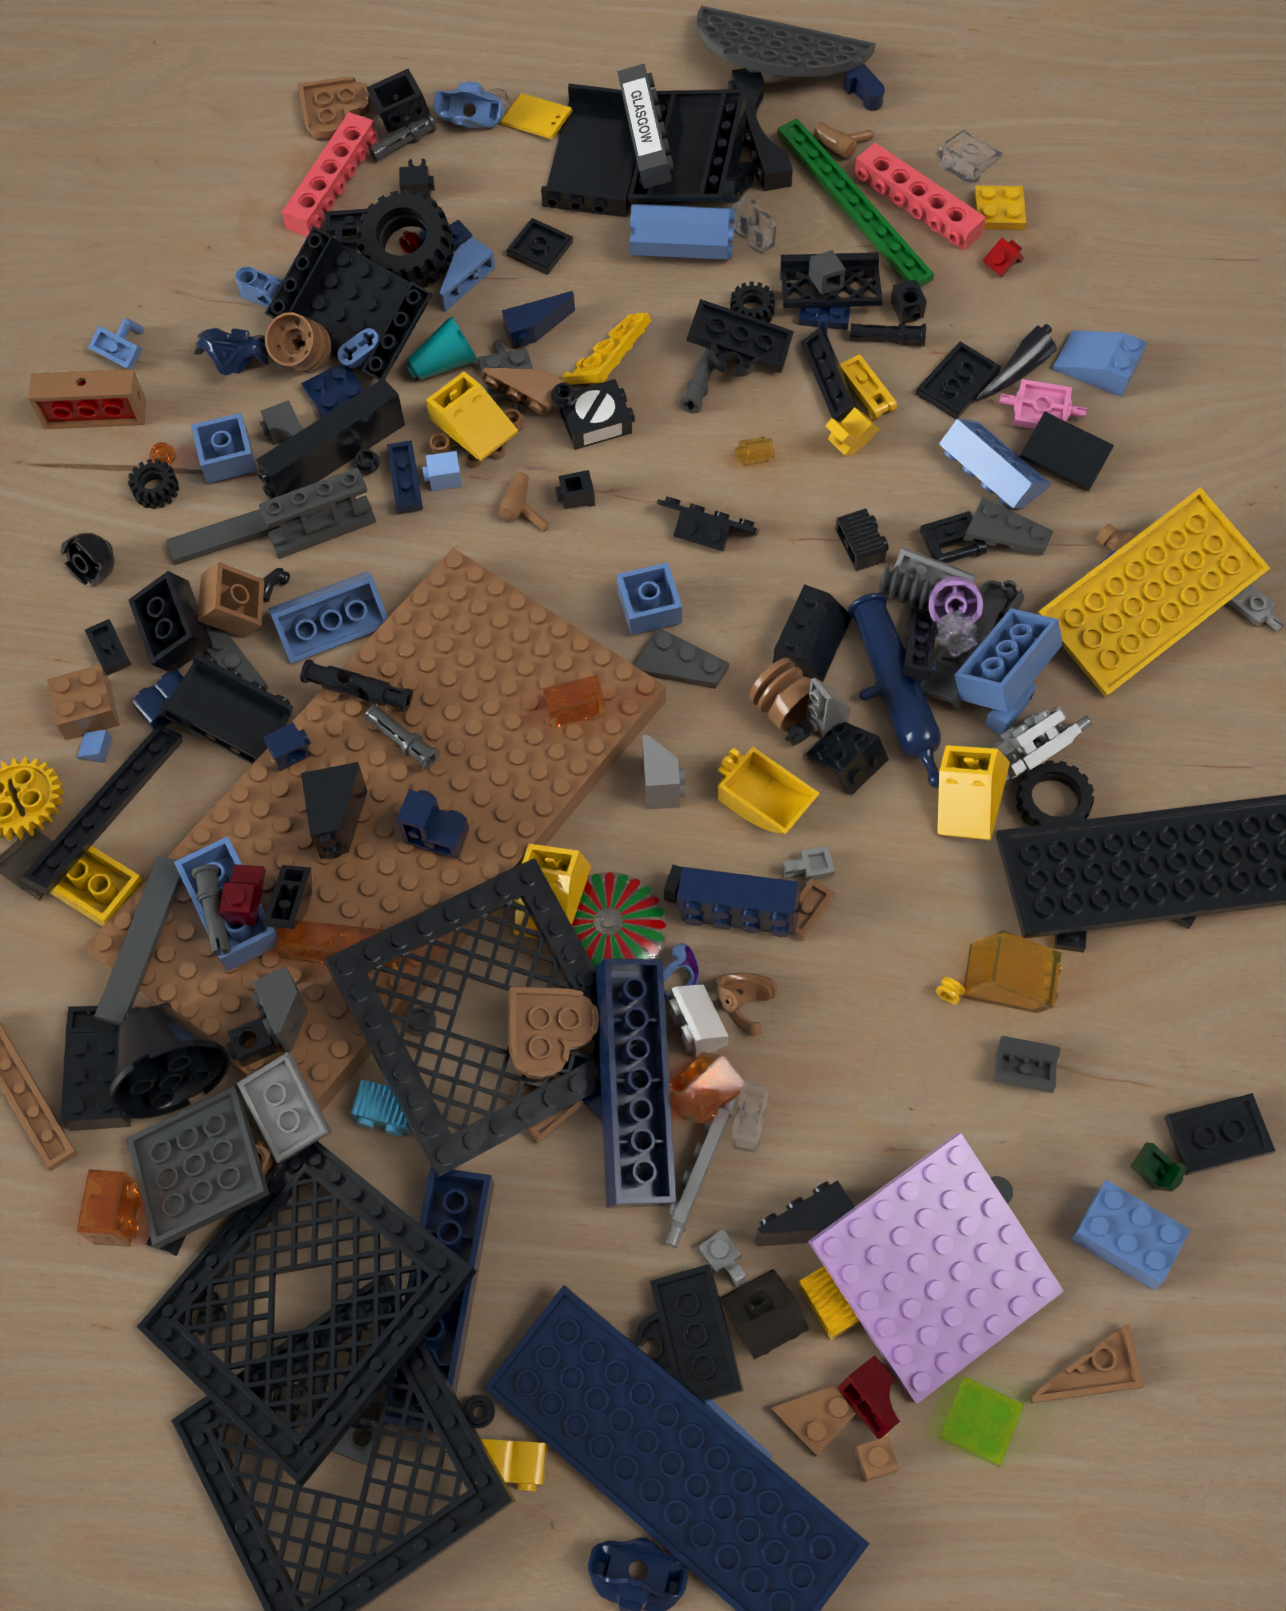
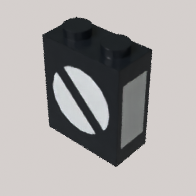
M616 379L575 390L577 396L575 403L569 407H559L560 415L574 450L632 433V423L635 422L634 413L631 407L627 408L625 391L623 387L619 388Z

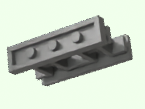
M358 468L348 470L259 504L267 528L271 529L280 525L279 528L268 532L279 559L376 523L367 496L356 499V496L367 493V486ZM329 507V509H327V510H325V511H322V512H319V513H317V514H314V515H311V516H309V517H306V515H308V514H311V513H313V512H316V511H319V510H321V509H324V508Z

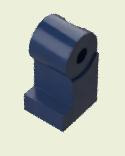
M865 64L845 73L843 89L848 94L854 92L863 100V105L868 110H878L882 107L885 87Z

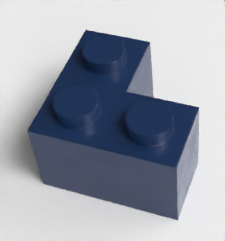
M409 789L396 819L405 844L458 859L469 832L467 817L455 810H449L448 812L440 810L437 798L425 790L417 792Z

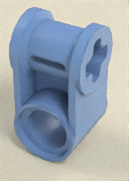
M248 266L238 269L235 274L241 297L261 304L266 308L269 307L282 283V280L278 277Z

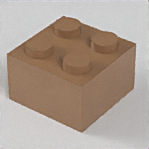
M221 562L215 563L201 574L198 621L243 638L247 637L262 626L264 579Z
M102 665L47 679L56 725L66 740L84 736L86 732L120 726L110 679Z

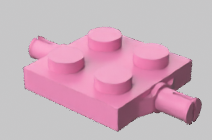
M1026 379L1021 380L1016 396L1001 393L999 404L1014 406L1015 417L1013 426L1035 429L1044 411L1066 422L1070 416L1085 418L1087 413V407L1072 405V387Z

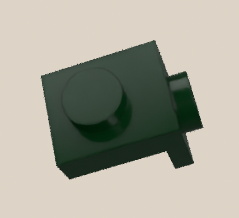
M1149 1142L1144 1144L1130 1166L1153 1189L1162 1191H1174L1183 1181L1184 1174L1188 1170L1184 1163L1173 1162L1154 1143Z

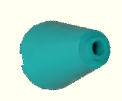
M450 317L407 358L410 363L406 367L413 378L418 376L420 380L472 364L478 359L455 319Z

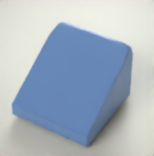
M107 730L86 732L77 758L105 763L112 741Z

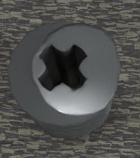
M888 563L880 582L879 593L885 595L889 591V598L892 600L899 594L900 603H904L909 598V605L911 607H914L919 601L920 610H924L929 604L930 593L939 580L930 586V577L927 576L923 582H920L919 573H916L911 579L909 578L908 569L900 575L899 566H896L891 572L889 571Z

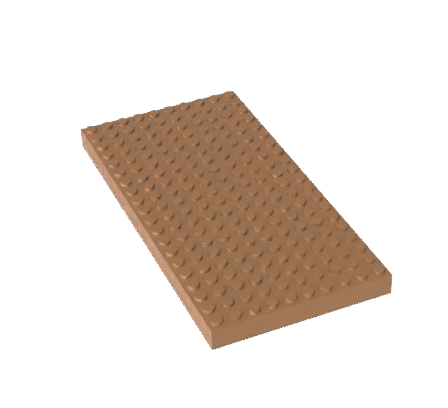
M454 547L342 667V669L366 677L389 682L393 687L404 690L407 688L412 689L413 697L408 711L404 713L399 708L387 704L380 706L359 698L322 689L292 721L298 731L304 729L311 742L307 746L310 757L280 771L267 748L167 857L179 860L228 836L243 865L264 866L266 873L261 903L266 912L282 865L311 867L312 897L306 915L294 929L273 927L282 945L227 971L219 956L211 955L209 935L182 880L138 994L153 1006L170 1003L175 1011L221 1044L229 1056V1065L244 1077H247L285 1054L286 1051L279 1044L276 1046L278 1053L244 1067L238 1058L233 1060L226 1043L231 1042L227 1031L260 1017L263 1018L251 996L252 993L256 992L252 981L286 966L308 1010L294 1046L288 1052L292 1053L322 1112L371 1054L363 1035L324 963L325 958L521 865L528 844L545 846L666 702L665 685ZM373 705L379 706L381 710L410 733L420 734L426 744L439 749L440 754L435 764L427 770L420 768L419 762L411 756H405L402 753L400 745L365 719L367 710ZM359 762L368 792L349 853L342 854L335 859L320 858L310 836L301 773ZM409 789L417 792L419 790L428 791L437 798L440 810L447 812L455 810L467 817L469 832L458 859L403 842L396 819ZM149 877L84 946L90 956L109 972L113 970ZM480 919L463 928L474 931L478 927ZM455 931L437 940L451 944ZM459 932L455 946L460 948L469 935ZM428 944L410 953L425 957ZM433 945L429 959L445 964L449 950ZM402 957L384 966L398 971ZM407 958L402 972L418 977L422 963ZM427 965L423 979L432 981L442 969ZM373 970V971L367 973L368 976H369V978H370V980H371V982H372V979H373L375 970ZM380 971L376 986L392 990L396 976ZM400 978L396 992L412 997L416 982ZM422 984L420 985L417 998L421 995V993L426 989L427 986ZM377 992L386 1008L389 996ZM394 998L390 1012L403 1016L408 1010L410 1002ZM391 1019L394 1025H396L398 1021ZM248 1039L243 1048H251L255 1045L257 1039Z

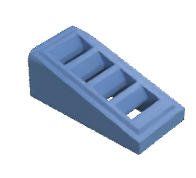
M1033 682L1030 684L1008 713L995 709L990 711L985 725L999 735L1009 729L1033 699L1037 688L1036 684Z

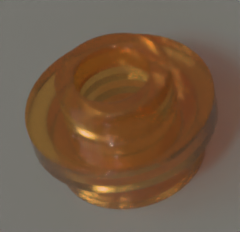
M159 442L151 448L150 459L153 463H155V459H160L161 463L165 461L168 465H171L176 459V452L171 445Z

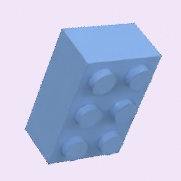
M1105 1180L1095 1193L1070 1240L1152 1290H1155L1164 1282L1190 1229L1110 1181Z

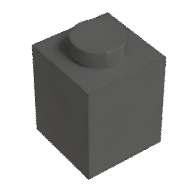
M831 250L810 257L809 277L820 294L823 295L844 288L845 268L834 251Z

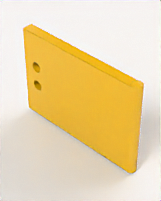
M520 93L501 119L500 124L553 139L571 114L572 108Z

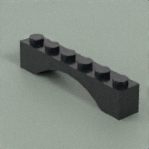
M747 68L732 70L731 81H728V89H746V132L744 139L746 147L751 149L750 160L756 165L757 182H761L764 191L792 187L793 168L787 151L778 147L766 136L757 120L756 114L764 98V80L761 72H749Z

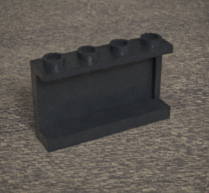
M197 653L193 657V664L171 698L167 697L161 705L163 717L250 764H253L267 749L263 737L286 726L293 711V706L287 698L281 695L275 696L267 692L263 685L254 681L251 683L243 679L241 674L234 669H225L219 666L217 661L210 656H201Z

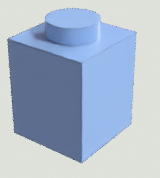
M457 451L426 455L427 466H422L425 482L430 481L432 491L462 487Z

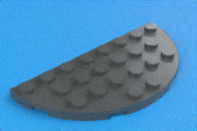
M702 5L697 15L698 35L711 52L734 64L747 68L749 72L768 73L775 78L782 76L832 77L834 74L860 66L875 52L876 43Z

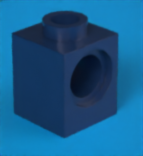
M294 722L263 737L280 771L310 757L307 746L311 742L304 729L298 731Z

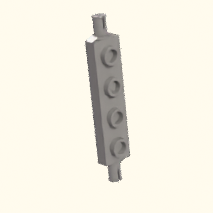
M1249 585L1227 602L1255 626H1260L1266 622L1276 632H1279L1285 625L1284 622L1273 615L1277 604L1253 585Z
M727 1092L722 1107H718L715 1116L710 1114L704 1127V1131L708 1132L704 1143L698 1142L692 1159L696 1160L692 1171L686 1170L681 1183V1187L685 1188L681 1199L676 1197V1203L672 1204L669 1215L673 1216L672 1228L665 1241V1244L677 1248L683 1231H686L685 1225L729 1118L733 1116L732 1112L739 1099V1096L734 1093Z

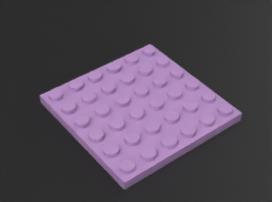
M961 1133L954 1134L808 1241L905 1392L915 1404L922 1401L1064 1292Z

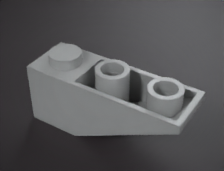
M814 677L811 679L805 720L810 726V730L817 732L823 738L835 725L844 721L848 722L850 708L833 688Z

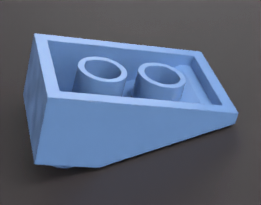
M1072 330L1052 370L1122 397L1141 362L1147 342L1120 332Z

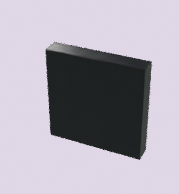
M531 218L506 250L507 256L548 275L573 243V236Z

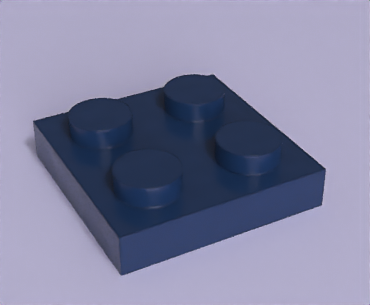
M342 363L301 383L304 392L321 417L365 390L352 370Z

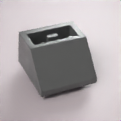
M285 966L252 981L256 992L252 993L251 996L264 1018L262 1021L276 1046L281 1044L284 1050L288 1052L294 1046L308 1010L297 985Z

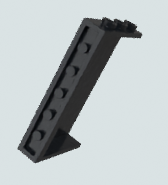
M569 83L568 107L572 108V112L562 125L547 187L542 186L541 188L542 207L627 217L630 204L628 202V194L637 159L622 91L619 89Z

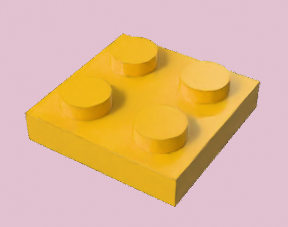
M975 185V210L986 217L984 229L1025 230L1026 214L1023 186Z

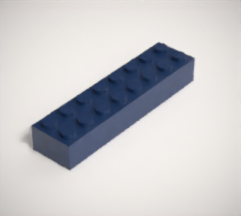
M604 959L596 966V986L599 1014L598 1030L606 1207L668 1206L676 1203L663 960Z
M430 1167L419 1224L477 1271L424 1337L456 1394L494 1181L491 1175L451 1170L437 1178ZM417 1271L410 1272L407 1288L417 1286ZM423 1271L424 1283V1281L429 1277V1275ZM414 1294L405 1295V1305ZM399 1367L395 1382L409 1385ZM393 1387L389 1406L404 1409L408 1390ZM414 1394L410 1410L425 1414ZM387 1411L384 1425L386 1427L399 1428L402 1414ZM409 1415L406 1430L421 1432L424 1419ZM430 1423L428 1433L436 1434Z

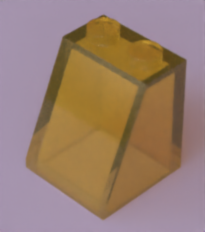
M1005 930L970 944L964 982L966 992L962 997L1034 1013L1051 1009L1055 1006L1058 997L1057 984L1058 976L1061 973L1060 961L1062 952Z

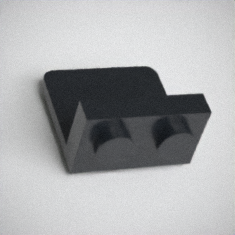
M845 721L835 725L806 754L809 761L836 772L844 792L853 795L889 760L878 735Z

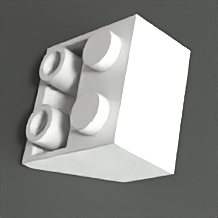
M704 985L676 986L672 988L671 1000H668L671 1009L668 1011L675 1026L680 1025L683 1034L681 1035V1040L686 1051H692L695 1059L727 1046L728 1034Z

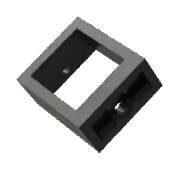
M409 68L366 87L388 134L430 115L424 96Z

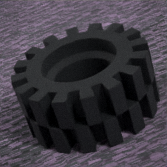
M750 281L749 286L746 283H742L741 288L737 286L735 292L731 294L730 309L766 322H771L775 308L773 291H769L767 285L762 288V283L760 282L755 286L754 281ZM755 302L760 304L761 307L750 309L745 307L744 304Z
M148 459V464L146 465L143 462L138 463L140 468L138 469L134 466L132 469L134 474L130 473L128 476L130 479L128 484L137 503L143 504L145 508H148L150 505L152 509H157L158 504L161 508L165 507L164 502L166 501L171 504L173 502L171 497L176 498L178 495L176 491H179V483L171 465L169 466L165 461L161 463L160 459H155V463ZM151 480H163L162 484L156 488H145V485Z

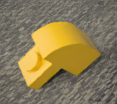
M855 407L841 423L831 418L825 425L831 431L828 440L845 456L852 455L860 450L880 430L870 418Z

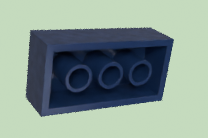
M689 867L682 868L677 902L682 921H685L687 924L693 926H701L702 923L710 924L723 930H728L731 927L740 928L745 932L753 934L759 933V931L770 932L777 937L796 935L800 910L798 881Z

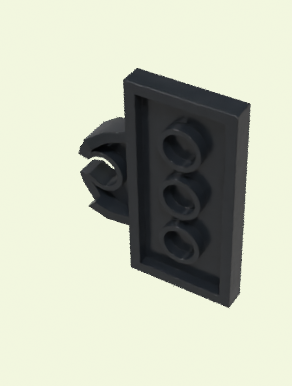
M700 299L686 341L710 349L709 357L711 362L722 373L726 369L727 362L734 363L736 366L734 367L732 377H741L752 373L757 365L781 373L794 331Z
M706 1264L650 1281L657 1312L647 1316L637 1326L638 1330L634 1344L638 1347H643L647 1341L657 1340L659 1351L657 1355L651 1358L703 1402L743 1392L744 1389L712 1265Z

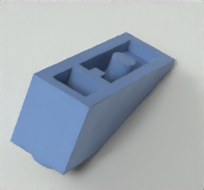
M474 237L462 243L454 253L439 292L442 310L445 312L495 269L494 252Z

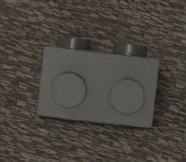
M1001 1036L995 1054L993 1081L1053 1093L1056 1086V1064L1060 1054V1047Z

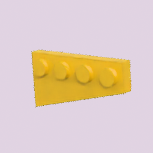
M648 312L628 314L608 333L610 338L598 342L592 348L594 353L587 359L582 357L575 363L577 369L572 373L566 372L561 376L563 382L570 385L605 382L611 371L620 364L623 356L633 347L634 342L645 332L646 327L652 321Z

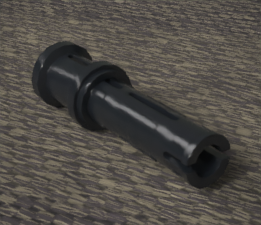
M851 323L850 340L897 342L901 346L904 343L925 346L926 324L910 326L901 323L898 326Z

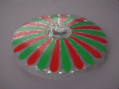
M602 872L588 876L572 927L595 969L604 959H657L666 938L665 912L657 895L645 883L626 874Z

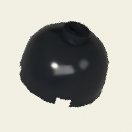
M78 533L62 543L61 554L66 553L68 559L65 565L80 583L86 585L90 582L92 586H96L112 573L115 559L113 548L107 540L94 533Z

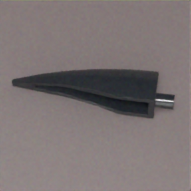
M1045 324L1041 328L1037 325L1022 340L1003 370L979 394L976 400L980 401L1011 386L1031 373L1055 353L1057 347L1049 336L1052 332L1051 326Z

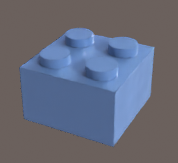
M242 413L191 425L200 466L207 484L258 471Z
M668 562L616 574L617 592L630 635L682 623V604Z

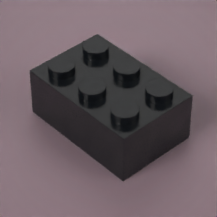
M167 571L128 599L151 665L168 672H173L191 661L196 653L200 654L213 645L205 624L198 621L199 607L188 580Z
M117 1031L66 1034L60 1122L70 1131L131 1127V1118L124 1117L122 1111H114L109 1101Z

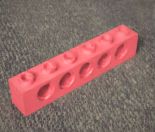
M348 112L283 209L282 216L287 230L308 236L313 226L318 229L321 227L322 221L325 218V212L332 210L334 202L338 196L342 195L348 181L354 177L357 167L365 160L369 148L374 146L377 141L374 120Z
M874 142L856 158L854 176L962 250L968 248L983 234L986 220L984 215Z

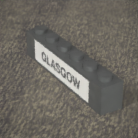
M645 63L617 71L644 189L671 182L670 171L674 170L671 155L666 156V154L671 152L667 138L662 139V137L667 135L663 121L658 122L663 118L660 106H655L659 101L656 89H651L655 87L652 72L647 73Z

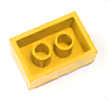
M91 846L50 894L103 927L144 881L134 871L94 846Z

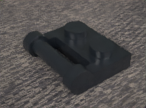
M970 511L921 525L920 533L933 559L950 563L969 556H982L987 553L984 540L973 539V545L947 553H942L941 551L942 548L967 541L963 540L973 518Z

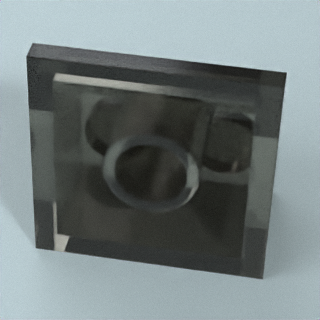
M774 1269L720 1297L721 1303L738 1336L754 1360L809 1330L798 1300Z

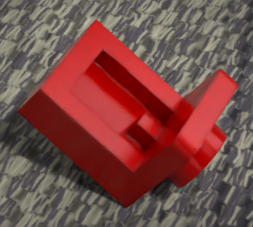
M1001 238L982 261L1002 278L1017 260L1022 262L1024 257L1020 253L1022 248L1011 239L1007 242L1004 238Z

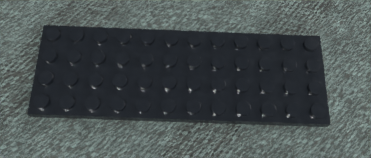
M1286 794L998 830L996 833L998 847L1023 939L1286 905Z

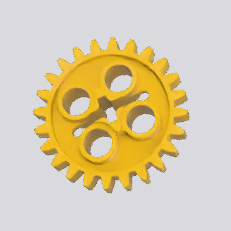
M24 757L21 763H18L16 758H13L9 766L4 761L1 762L0 839L4 835L8 841H11L14 834H16L19 840H22L25 832H28L32 837L34 836L33 829L36 827L41 831L44 830L42 825L44 821L48 823L53 822L50 814H59V810L55 805L63 804L60 797L64 794L61 788L63 784L54 769H50L46 762L40 764L37 758L31 763L27 757ZM11 781L18 792L17 796L25 810V816H22V812L17 806L18 801L9 785Z

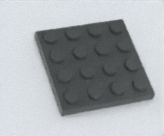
M235 1086L127 1138L151 1242L158 1249L269 1195L240 1090Z

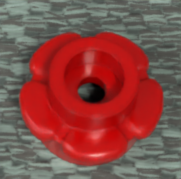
M404 231L403 236L399 238L400 246L407 254L413 253L420 247L419 242L421 240L415 232Z

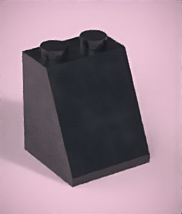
M359 762L301 773L310 836L319 857L335 859L342 854L349 853L368 792Z

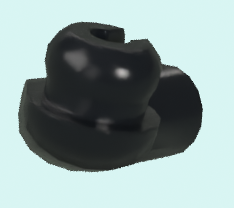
M276 568L263 578V602H269L273 588L277 583L281 585L288 583L290 579L289 572L284 571L283 568Z

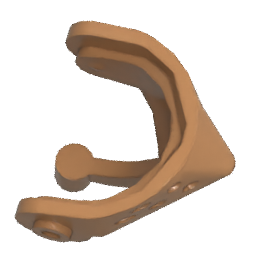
M730 973L718 977L716 980V992L719 1000H721L723 1011L730 1012L731 1016L741 1027L749 1029L750 1036L761 1035L760 1022L747 1020L740 1013L739 1008L750 1001H767L775 998L778 993L775 981L769 977L753 973ZM740 989L741 994H737L734 990Z

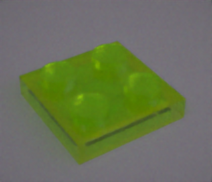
M963 1376L939 1438L1000 1467L1024 1404Z

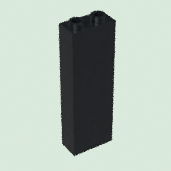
M383 378L256 459L259 467L257 474L265 484L262 486V489L267 497L271 500L319 482L354 459L360 450L371 448L405 426L399 394Z

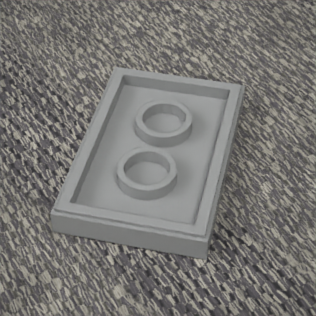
M286 1052L237 1083L277 1163L284 1162L332 1132L291 1052Z

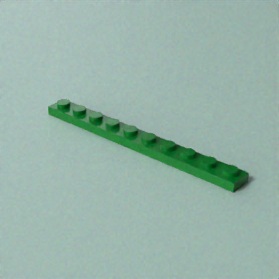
M798 118L778 127L777 135L905 282L916 279L921 287L933 281L934 273Z

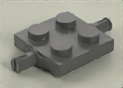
M497 340L493 342L495 354L478 357L481 374L484 367L533 369L527 349L506 352L502 340H499V344ZM485 384L487 393L494 401H511L514 409L518 410L519 408L520 412L524 410L521 400L519 402L514 401L506 395L505 391L499 388H490Z

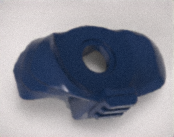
M211 328L200 332L197 336L199 340L196 343L194 354L200 355L207 351L217 370L222 375L240 373L254 357L265 365L269 364L268 359L270 355L265 346L264 335L250 336L248 330L235 328L231 330L230 334L219 328Z
M638 1537L623 1542L605 1541L599 1543L591 1550L588 1562V1572L595 1590L601 1597L618 1603L619 1611H667L676 1604L686 1591L688 1580L686 1567L677 1558L664 1553L654 1542L646 1537ZM635 1561L645 1563L648 1568V1574L642 1580H635L629 1574V1567Z

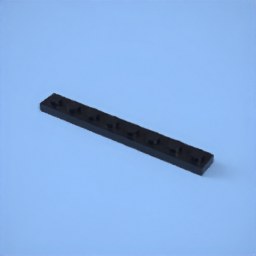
M158 724L23 874V883L49 895L183 742L182 734Z

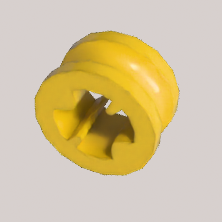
M943 977L941 980L942 986H938L935 991L946 1002L957 1005L960 1002L959 996H963L966 990L956 980Z

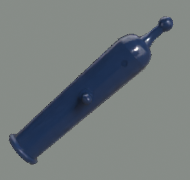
M882 593L863 595L849 606L848 614L855 619L876 679V685L860 691L859 698L864 701L878 695L883 698L900 748L911 758H920L929 775L928 783L930 786L938 788L939 771L934 761V752L938 750L941 742L939 726L934 719L932 710L922 690L921 681L902 675L905 648L886 607L887 597ZM934 664L932 674H934L937 670V667Z

